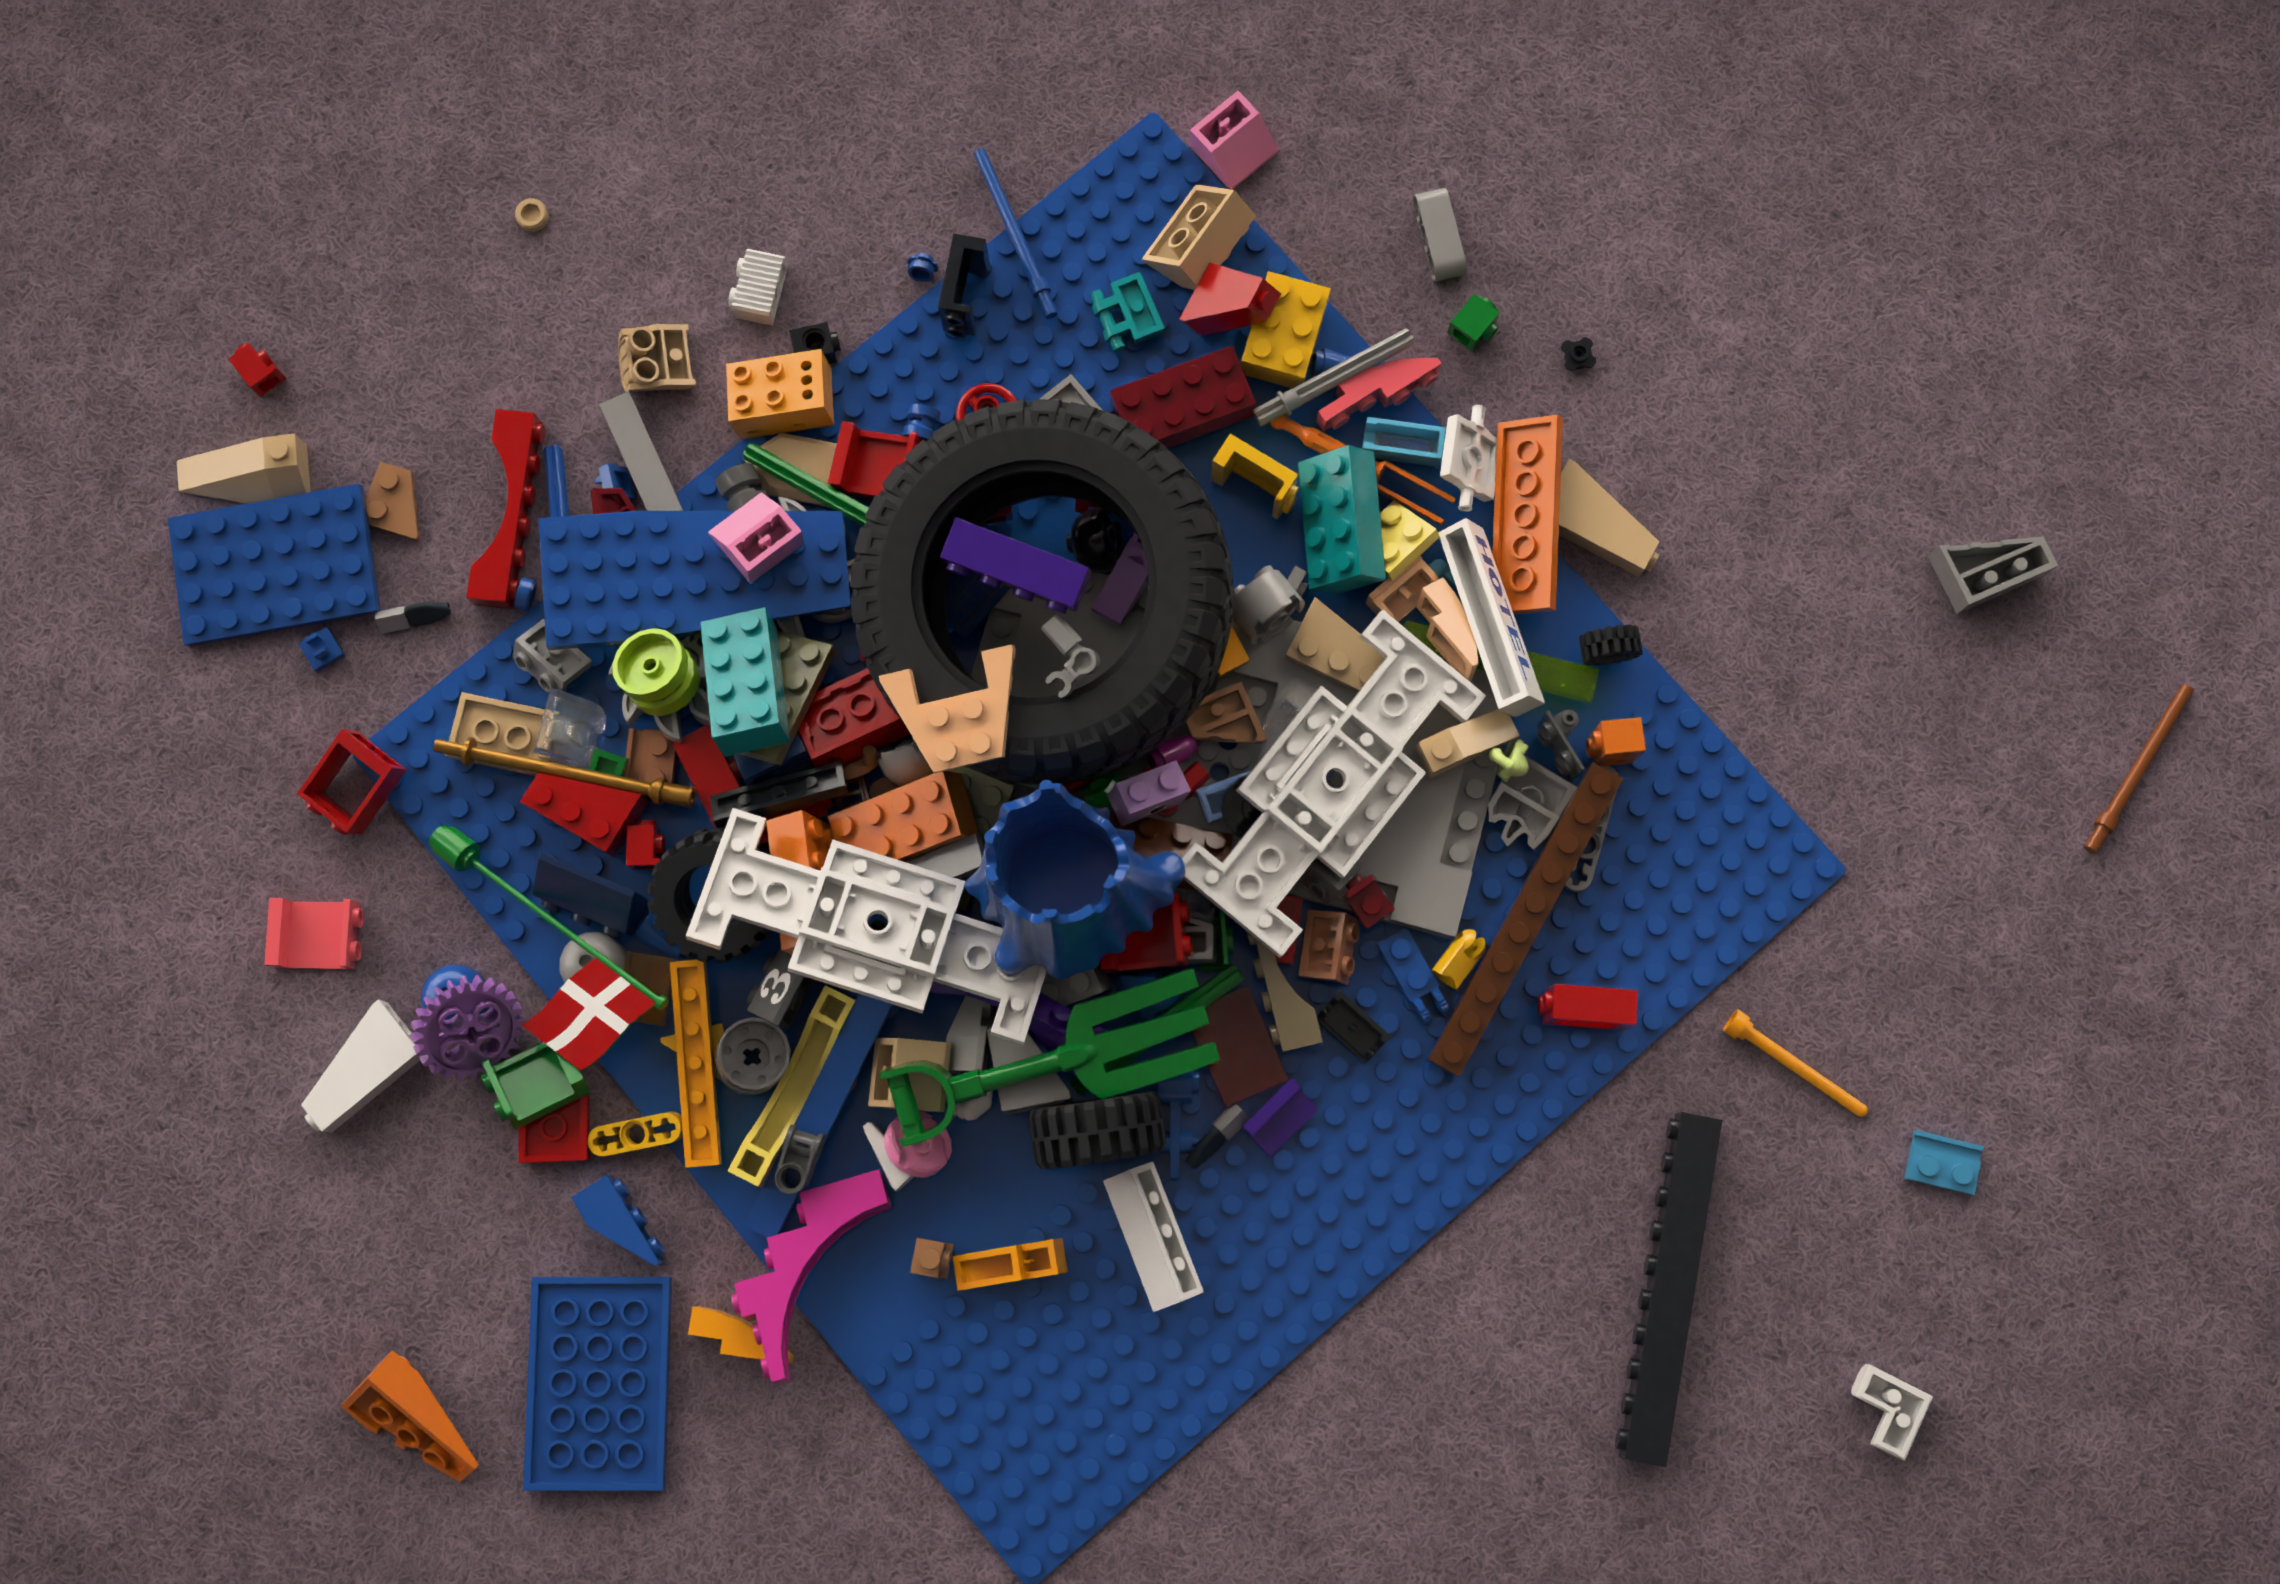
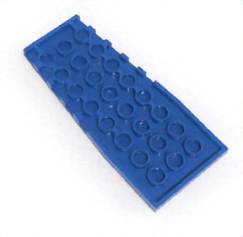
M627 511L538 518L546 647L548 650L621 645L626 639L637 632L651 628L666 630L676 638L692 636L694 632L701 631L700 622L763 607H766L773 620L779 619V621L791 620L793 616L812 614V616L822 615L824 611L845 608V611L850 610L851 600L843 513L841 511H785L802 531L803 545L751 584L708 534V531L735 511Z

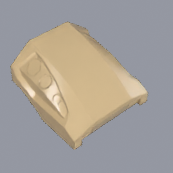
M654 324L620 330L618 359L621 383L625 392L629 391L631 394L638 391L685 390L696 386V381L693 379L689 357L688 324Z

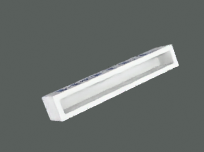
M1465 518L1438 532L1498 709L1518 717L1545 704L1484 529Z

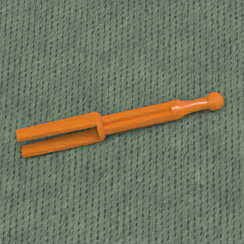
M1286 413L1270 421L1274 429H1284L1299 438L1305 446L1320 454L1347 446L1316 428L1298 424L1289 419ZM1387 460L1380 463L1375 461L1378 492L1439 525L1443 524L1444 519L1379 485L1378 482L1387 468L1452 504L1456 501L1454 496Z

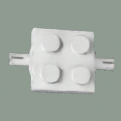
M1482 405L1472 406L1471 421L1457 414L1448 417L1440 477L1458 487L1461 492L1458 509L1465 512L1472 511L1473 497L1486 502L1493 500L1495 493L1497 438L1490 434L1484 426L1486 407Z

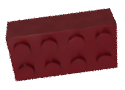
M1233 345L1110 390V401L1115 415L1146 431L1167 449L1255 417L1252 411L1256 408V402Z

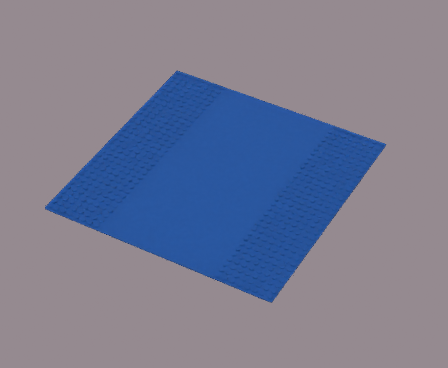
M1157 113L1148 114L1017 219L1038 270L1049 284L1051 289L1049 295L1057 310V316L1052 319H1046L1038 299L1033 298L1028 287L1030 281L1008 231L1005 229L987 243L990 261L988 276L968 273L962 305L972 307L976 326L974 336L955 337L948 334L947 331H943L938 309L944 281L942 279L831 368L834 425L786 432V434L837 443L842 421L855 423L860 430L902 436L903 429L909 422L907 412L911 404H923L940 411L939 423L934 426L935 432L951 421L956 420V408L959 400L966 391L976 385L984 383L998 384L1008 389L1016 397L1017 401L1026 400V402L1040 399L1070 374L1073 375L1103 411L1115 415L1110 401V390L1232 345L1241 365L1251 326L1203 336L1198 335L1179 320L1194 290L1182 288L1145 264L1142 260L1195 185L1226 188ZM1255 220L1249 225L1246 234L1235 244L1228 259L1220 265L1266 279L1267 272L1270 271L1312 283ZM1140 272L1165 327V333L1138 344H1134L1129 333L1122 337L1126 348L1115 353L1111 344L1107 343L1103 336L1104 328L1100 318L1095 317L1091 308L1093 302L1090 293L1101 289L1104 298L1113 295L1110 283ZM1328 301L1314 350L1321 351L1322 348H1326L1353 357L1368 349L1370 346ZM1119 308L1111 311L1116 324L1124 321ZM1310 366L1308 369L1305 382L1315 377L1311 376L1310 374ZM1245 375L1255 399L1256 408L1276 398L1277 392L1284 393L1291 389ZM1338 386L1292 410V415L1288 416V418L1300 425L1316 428L1323 432L1316 422L1318 411L1338 399L1336 395ZM1410 392L1411 396L1406 401L1397 406L1392 403L1386 408L1376 398L1377 402L1370 409L1364 412L1357 410L1349 416L1350 419L1343 426L1335 430L1331 427L1323 433L1346 445L1362 448L1367 417L1443 426L1418 398ZM984 393L976 396L979 398L983 395H991L998 400L999 404L1007 402L1004 398L994 393ZM970 405L966 408V414L974 412ZM1255 417L1168 448L1194 476L1214 509L1230 555L1233 589L1241 584L1244 586L1248 585L1255 579V575L1268 565L1274 570H1279L1286 579L1289 578L1292 570L1297 566L1307 572L1304 582L1309 584L1298 462L1321 455L1320 453L1305 446L1299 438L1284 429H1274L1270 422L1260 426ZM778 434L741 440L676 492L683 511H728L726 507L728 501L723 500L715 484L716 478L727 469L746 463L743 459V452L749 443L761 446ZM1229 434L1234 435L1298 474L1296 486L1299 487V491L1296 494L1297 501L1288 514L1283 512L1278 520L1272 517L1275 497L1233 471L1222 487L1211 481L1212 460ZM1383 437L1378 438V445L1429 452L1430 444ZM1375 458V461H1377V462H1379V463L1382 462V461H1386V460H1383V459H1376V458ZM1387 460L1456 498L1455 503L1452 504L1386 468L1378 482L1379 485L1444 519L1442 525H1439L1410 508L1404 506L1405 508L1436 528L1438 532L1465 518L1469 519L1484 529L1492 552L1494 499L1483 502L1473 497L1472 511H1461V509H1458L1460 490L1457 486L1440 477L1442 460L1438 469L1433 466ZM1378 492L1379 510L1382 512L1394 500ZM847 495L868 508L873 501L870 498ZM769 496L771 500L780 505L778 497ZM1042 497L1027 500L1012 506L1013 520L987 525L996 533L1078 563L1074 554L1068 552L1066 545V536L1071 534L1072 524L1076 517L1081 514L1074 512L1076 502L1074 498ZM796 501L806 511H835L829 507ZM1110 514L1113 522L1119 521V517ZM843 515L847 561L855 559L858 555L854 549L860 528L864 526ZM1120 525L1124 550L1131 536L1128 535L1130 530ZM1440 538L1420 555L1427 565L1436 559H1442L1448 564ZM1559 553L1556 611L1514 614L1545 704L1518 717L1512 716V721L1520 735L1519 739L1529 746L1524 755L1561 776L1554 765V759L1556 758L1549 747L1547 749L1544 748L1537 737L1536 731H1538L1536 725L1547 711H1550L1552 716H1555L1564 710H1573L1579 717L1578 725L1566 739L1585 768L1571 782L1572 784L1578 786L1586 769L1593 763V758L1587 757L1586 739L1590 738V733L1601 721L1641 717L1646 751L1634 763L1610 765L1623 780L1616 792L1593 880L1586 890L1578 893L1571 892L1563 887L1460 1077H1454L1426 1060L1552 833L1551 831L1548 837L1534 850L1528 844V835L1526 833L1520 834L1507 847L1501 838L1507 821L1502 819L1495 823L1489 822L1488 809L1457 931L1458 935L1463 930L1474 929L1476 931L1475 939L1484 938L1486 949L1457 990L1449 987L1434 975L1440 986L1438 989L1449 1005L1450 1013L1443 1015L1439 1012L1431 994L1428 993L1420 999L1429 1010L1432 1022L1426 1026L1423 1024L1412 1003H1408L1376 945L1378 942L1406 927L1384 921H1379L1366 930L1358 920L1360 932L1358 941L1354 943L1352 956L1355 961V968L1352 976L1349 977L1348 985L1339 984L1335 981L1299 977L1308 909L1342 912L1357 918L1354 913L1303 900L1299 927L1303 930L1296 940L1293 964L1277 962L1278 967L1294 991L1315 1009L1316 1016L1340 990L1391 1036L1366 1064L1319 1022L1322 1043L1282 1052L1280 1045H1273L1269 1026L1275 1025L1272 1011L1265 1012L1261 992L1267 991L1265 979L1257 978L1253 959L1259 958L1257 946H1250L1246 930L1224 913L1225 926H1232L1234 953H1228V966L1231 964L1236 965L1243 974V981L1205 1008L1209 1024L1153 1045L1125 1065L1165 1056L1208 1042L1216 1043L1220 1061L1192 1071L1199 1072V1092H1192V1104H1180V1131H1192V1138H1199V1141L1211 1129L1215 1128L1212 1123L1224 1110L1231 1108L1236 1103L1251 1118L1292 1078L1301 1087L1300 1090L1317 1106V1111L1272 1156L1267 1155L1241 1128L1229 1141L1226 1139L1225 1143L1215 1154L1196 1169H1193L1185 1161L1190 1153H1179V1180H1170V1153L1158 1152L1089 1165L1040 1169L1034 1160L1028 1118L1031 1110L1005 1115L1001 1109L997 1089L993 1091L992 1105L989 1110L976 1120L968 1121L961 1119L956 1114L948 1124L946 1130L951 1138L952 1153L946 1165L935 1175L925 1178L914 1177L901 1190L895 1191L891 1187L863 1128L867 1122H872L885 1135L890 1123L898 1117L896 1110L868 1106L874 1043L857 1077L856 1086L849 1093L823 1146L811 1183L804 1191L880 1169L885 1176L892 1209L867 1218L844 1233L829 1247L808 1274L796 1304L1023 1584L1040 1583L1845 874V866L1643 645V655L1638 658H1632L1630 661H1622L1619 664L1611 663V665L1606 666L1605 664L1601 666L1583 665L1579 643L1581 634L1598 628L1605 629L1608 626L1625 625ZM1385 580L1336 595L1309 590L1308 585L1302 597L1305 601L1303 610L1299 613L1295 609L1290 617L1295 621L1302 622L1314 597H1316L1362 634L1377 616L1366 604L1368 595ZM1446 580L1461 602L1457 587ZM850 587V599H852L853 588ZM542 600L369 738V740L407 769L387 798L389 803L548 999L551 1000L564 985L559 971V960L564 947L571 939L475 867L458 872L436 856L429 846V839L438 827L442 825L456 827L479 844V862L539 907L542 900L533 896L538 859L541 853L634 890L649 900L648 902L653 899V895L647 893L648 883L655 878L651 874L653 870L633 871L626 866V839L613 858L520 802L536 776L474 763L470 767H465L460 760L447 758L445 754L434 752L433 750L436 739L449 741L461 692L559 712L561 715L549 762L583 769L589 768L595 748L626 758L629 728H634L635 730H660L654 715L644 712L630 726L623 716L622 700L624 692L618 686L615 679H610L608 676L616 652L621 645L578 648L592 660L591 667L567 685L565 695L560 699L553 693L546 692L535 677L528 671L521 670L516 665L513 659L515 640L543 618L545 619L544 600ZM1416 607L1399 623L1447 662L1426 637L1430 623ZM989 613L967 639L958 634L952 643L958 659L970 676ZM811 614L799 615L806 638L831 644L836 650V654L817 691L867 669V666L863 667L860 662L856 624L853 623V616L841 622L827 623L813 618ZM1477 648L1478 665L1476 669L1485 671ZM689 703L682 708V737L705 726L695 720L690 711ZM910 734L900 740L891 743L892 749L894 750V746L900 744L901 740L912 737V735ZM1219 742L1221 748L1225 750H1232L1238 744L1234 742ZM1509 743L1504 745L1502 752H1504ZM677 754L674 784L694 787ZM353 755L354 760L375 784L380 775ZM734 755L727 756L729 761L735 759ZM879 764L872 771L864 775L869 793L872 784L876 780L886 777ZM1215 765L1210 770V776L1213 780L1219 782L1228 778L1229 771L1223 765ZM1497 774L1490 800L1502 781ZM1567 776L1562 777V778L1566 779L1567 781H1569V779H1568ZM743 777L740 778L739 781L742 787L747 786ZM858 782L847 785L848 791L859 788ZM697 792L691 808L665 802L658 805L654 804L650 797H645L649 800V803L638 819L657 821V828L660 830V834L665 836V852L686 836H690L698 830L706 828L708 831H711L715 828ZM860 794L846 798L844 803L848 804L862 800V796ZM831 798L834 806L829 808L826 816L820 819L830 824L828 816L838 812L835 798ZM1590 838L1583 854H1589L1595 850V842L1592 838ZM1578 860L1575 871L1569 876L1572 878L1573 885L1578 886L1580 881L1586 882V877L1581 875L1584 863L1591 866L1592 861ZM711 865L701 866L691 875L690 895L696 907ZM1177 887L1174 889V894L1178 893L1183 898V902L1188 901L1191 918L1219 916L1220 909L1200 892ZM972 896L966 911L959 908L956 910V914L1002 928L998 922L983 919L981 904L974 896ZM647 903L633 937L622 934L620 939H615L625 947L629 957V975L656 995L665 996L669 999V1003L661 1011L653 1007L635 1021L599 1062L643 1116L669 1111L681 1114L677 1052L662 1044L660 1038L675 1034L670 962L695 960L698 954L693 953L689 958L680 954L675 960L670 955L641 943V938L635 933L650 914ZM540 907L577 936L585 932H601L603 925L593 921L590 926L578 923L570 919L573 913L562 908L559 914ZM732 918L730 923L736 921L737 919ZM1408 928L1425 961L1432 970L1453 940ZM772 931L757 947L751 949L746 955L738 959L732 957L728 962L718 963L716 958H713L707 963L711 1026L722 1023L726 1031L737 1021L751 1017L760 1018L747 1011L750 1004L746 1003L752 988L755 985L760 986L766 974L762 970L771 954L776 956L778 950H781L779 932ZM1200 964L1181 966L1182 971L1194 969L1199 987L1221 972H1201ZM1114 973L1108 974L1112 989L1066 1005V1007L1072 1010L1076 1004L1116 993ZM814 980L789 1030L786 1031L780 1028L788 1039L791 1050L790 1060L798 1045L808 1017L825 985L854 1000L857 997L842 988ZM1553 984L1638 990L1636 1025L1624 1031L1542 1024L1543 1016H1538L1537 1013L1539 995H1544V990ZM1199 987L1181 993L1176 1003ZM930 991L923 1013L900 1007L893 1020L887 1017L877 1038H904L946 1042L947 1034L965 996L935 994ZM994 1006L992 1026L998 1010L996 1006ZM1131 1012L1098 1024V1026L1109 1031L1154 1018L1140 1017V1012ZM1028 1029L1029 1035L1034 1040L1036 1045L1039 1047L1041 1052L1047 1053L1048 1051L1044 1047V1045L1040 1042L1036 1035ZM990 1045L988 1053L987 1070L994 1068ZM753 1051L750 1055L746 1052L743 1053L746 1056L745 1065L749 1066L752 1063L757 1066L759 1065L756 1061L758 1057L756 1052ZM1064 1071L1056 1072L1070 1091L1072 1101L1099 1098L1091 1091L1084 1095H1079L1071 1084V1079L1076 1076L1075 1074ZM951 1073L952 1076L959 1075L957 1073ZM716 1078L722 1164L689 1167L686 1169L770 1272H774V1268H768L765 1259L764 1249L769 1248L767 1237L744 1226L762 1187H757L728 1172V1169L743 1140L761 1115L778 1083L767 1092L752 1096L738 1094L727 1088L720 1079ZM1158 1082L1121 1094L1155 1091L1158 1095ZM947 1097L944 1112H926L933 1116L931 1119L937 1124L945 1118L948 1108ZM1161 1103L1164 1130L1170 1131V1103ZM667 1119V1124L654 1127L657 1133L668 1131L671 1134V1131L676 1130V1126L674 1123H669ZM682 1137L680 1140L667 1145L685 1166ZM1152 1161L1204 1291L1201 1294L1155 1312L1152 1310L1103 1182L1129 1169ZM800 1195L780 1234L807 1226L806 1223L801 1224L796 1204L801 1203ZM917 1238L954 1244L952 1256L1063 1238L1068 1268L1067 1273L960 1291L957 1290L953 1257L951 1259L948 1279L910 1273Z

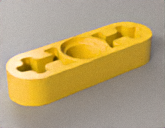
M669 1111L597 1126L588 1135V1147L597 1156H609L676 1142L683 1137L681 1114ZM667 1119L669 1123H674L676 1126V1130L671 1131V1134L668 1131L655 1134L654 1127L667 1124ZM634 1124L640 1125L645 1131L644 1140L640 1144L633 1142L629 1136L630 1128ZM619 1134L620 1141L608 1143L607 1149L605 1144H599L598 1142L599 1138L604 1135L612 1136Z

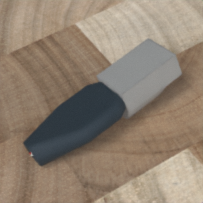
M422 602L375 612V622L380 633L385 634L408 629L410 626L418 627L432 624L450 615L451 608L448 602Z
M1236 1103L1231 1108H1227L1212 1123L1215 1128L1211 1129L1198 1142L1185 1161L1193 1169H1196L1213 1156L1225 1143L1226 1139L1229 1141L1250 1118Z

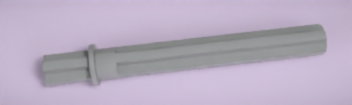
M1403 329L1284 393L1277 392L1276 398L1253 409L1252 412L1258 424L1263 426L1285 413L1288 416L1292 415L1291 411L1302 406V404L1338 386L1339 383L1411 347L1414 344V338L1408 329Z

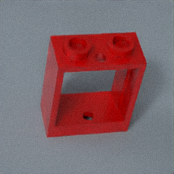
M341 729L297 795L306 801L305 806L310 811L328 818L331 821L329 825L335 831L343 835L348 833L363 834L407 769L359 731ZM351 753L380 775V778L353 816L324 794Z
M1553 984L1544 990V995H1539L1537 1013L1538 1016H1543L1542 1024L1624 1031L1636 1025L1638 990Z

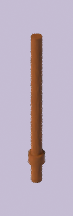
M2187 684L2180 686L2106 811L2100 812L2094 822L2096 827L2084 846V849L2088 852L2096 854L2106 836L2114 832L2119 823L2118 816L2194 692L2191 686Z

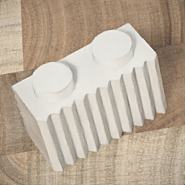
M747 249L744 258H739L736 268V276L739 277L738 285L736 288H731L728 305L731 307L735 318L773 326L788 269L784 256Z

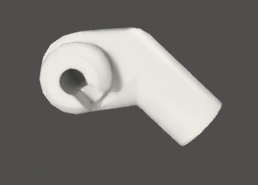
M993 1091L987 1092V1096L959 1103L957 1116L968 1121L976 1120L991 1107Z

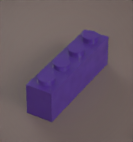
M956 517L940 555V558L948 564L946 569L963 577H966L968 572L981 576L979 582L995 589H999L1001 584L1014 589L1012 593L1014 596L1030 602L1033 601L1034 597L1047 601L1046 608L1061 614H1066L1067 609L1073 612L1077 611L1091 576L1089 567Z

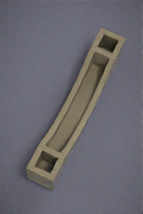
M1246 931L1249 945H1256L1259 958L1253 959L1257 978L1265 979L1267 991L1261 992L1265 1012L1272 1011L1275 1025L1269 1026L1273 1045H1280L1282 1052L1322 1043L1315 1009L1305 1002L1288 984L1278 967L1274 953Z

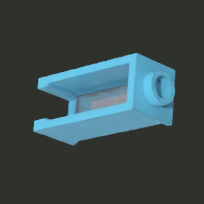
M1367 417L1362 449L1373 451L1376 459L1433 466L1438 469L1443 457L1446 427Z

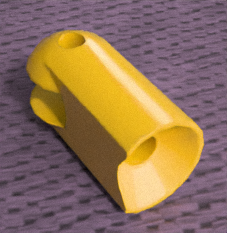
M1474 929L1461 931L1431 970L1439 980L1456 990L1486 949L1485 939H1475L1476 931Z

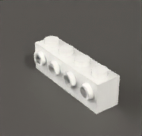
M1154 1162L1140 1165L1104 1180L1105 1188L1153 1312L1203 1293V1288Z

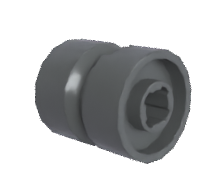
M751 463L731 467L721 473L715 480L723 500L728 501L726 505L728 511H737L761 492L769 497L764 488H759L761 480Z

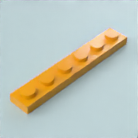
M698 959L670 962L685 1168L722 1164L707 962H701Z

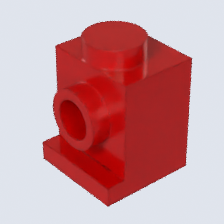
M250 343L239 346L234 354L228 358L249 387L260 397L286 379L269 355L263 349L257 352Z
M638 820L637 825H627L626 866L633 871L653 870L655 865L662 860L660 854L665 853V836L660 834L656 820Z

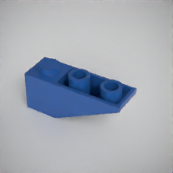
M605 1175L571 1197L588 1227L654 1266L665 1264L662 1255L665 1254L662 1244L656 1236L650 1238L644 1228L648 1222L638 1207L633 1209L626 1198L630 1195V1191L620 1177L615 1180L614 1176Z

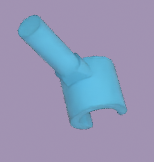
M1436 559L1428 565L1439 579L1444 577L1456 586L1450 568L1444 560Z

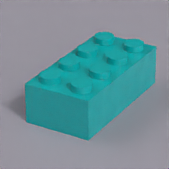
M1347 445L1298 462L1309 590L1336 595L1386 580L1374 452Z
M766 607L700 622L712 739L723 756H731L790 742L777 627Z

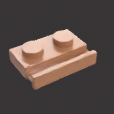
M629 728L626 758L630 760L624 777L653 782L661 777L666 778L668 783L674 784L677 752L672 745L674 741L668 739L661 730H635L634 728Z

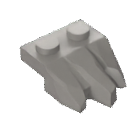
M1525 756L1529 765L1528 772L1524 776H1511L1507 782L1503 780L1500 782L1488 803L1489 822L1495 823L1502 819L1507 821L1501 835L1507 847L1520 834L1526 833L1528 835V844L1534 850L1548 837L1577 786Z

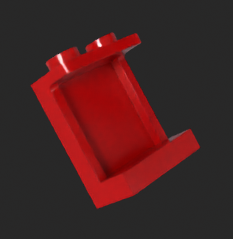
M842 421L828 484L845 495L874 499L875 495H879L885 489L882 483L895 466H900L906 461L905 455L922 441V438L917 432H910L908 437L860 430L855 423Z
M1178 893L1174 894L1173 903L1159 908L1153 913L1152 930L1149 932L1134 931L1130 933L1125 941V951L1118 954L1107 953L1100 959L1101 970L1110 974L1188 966V957L1193 956L1191 936H1186L1185 922H1190L1188 901L1183 902V898Z

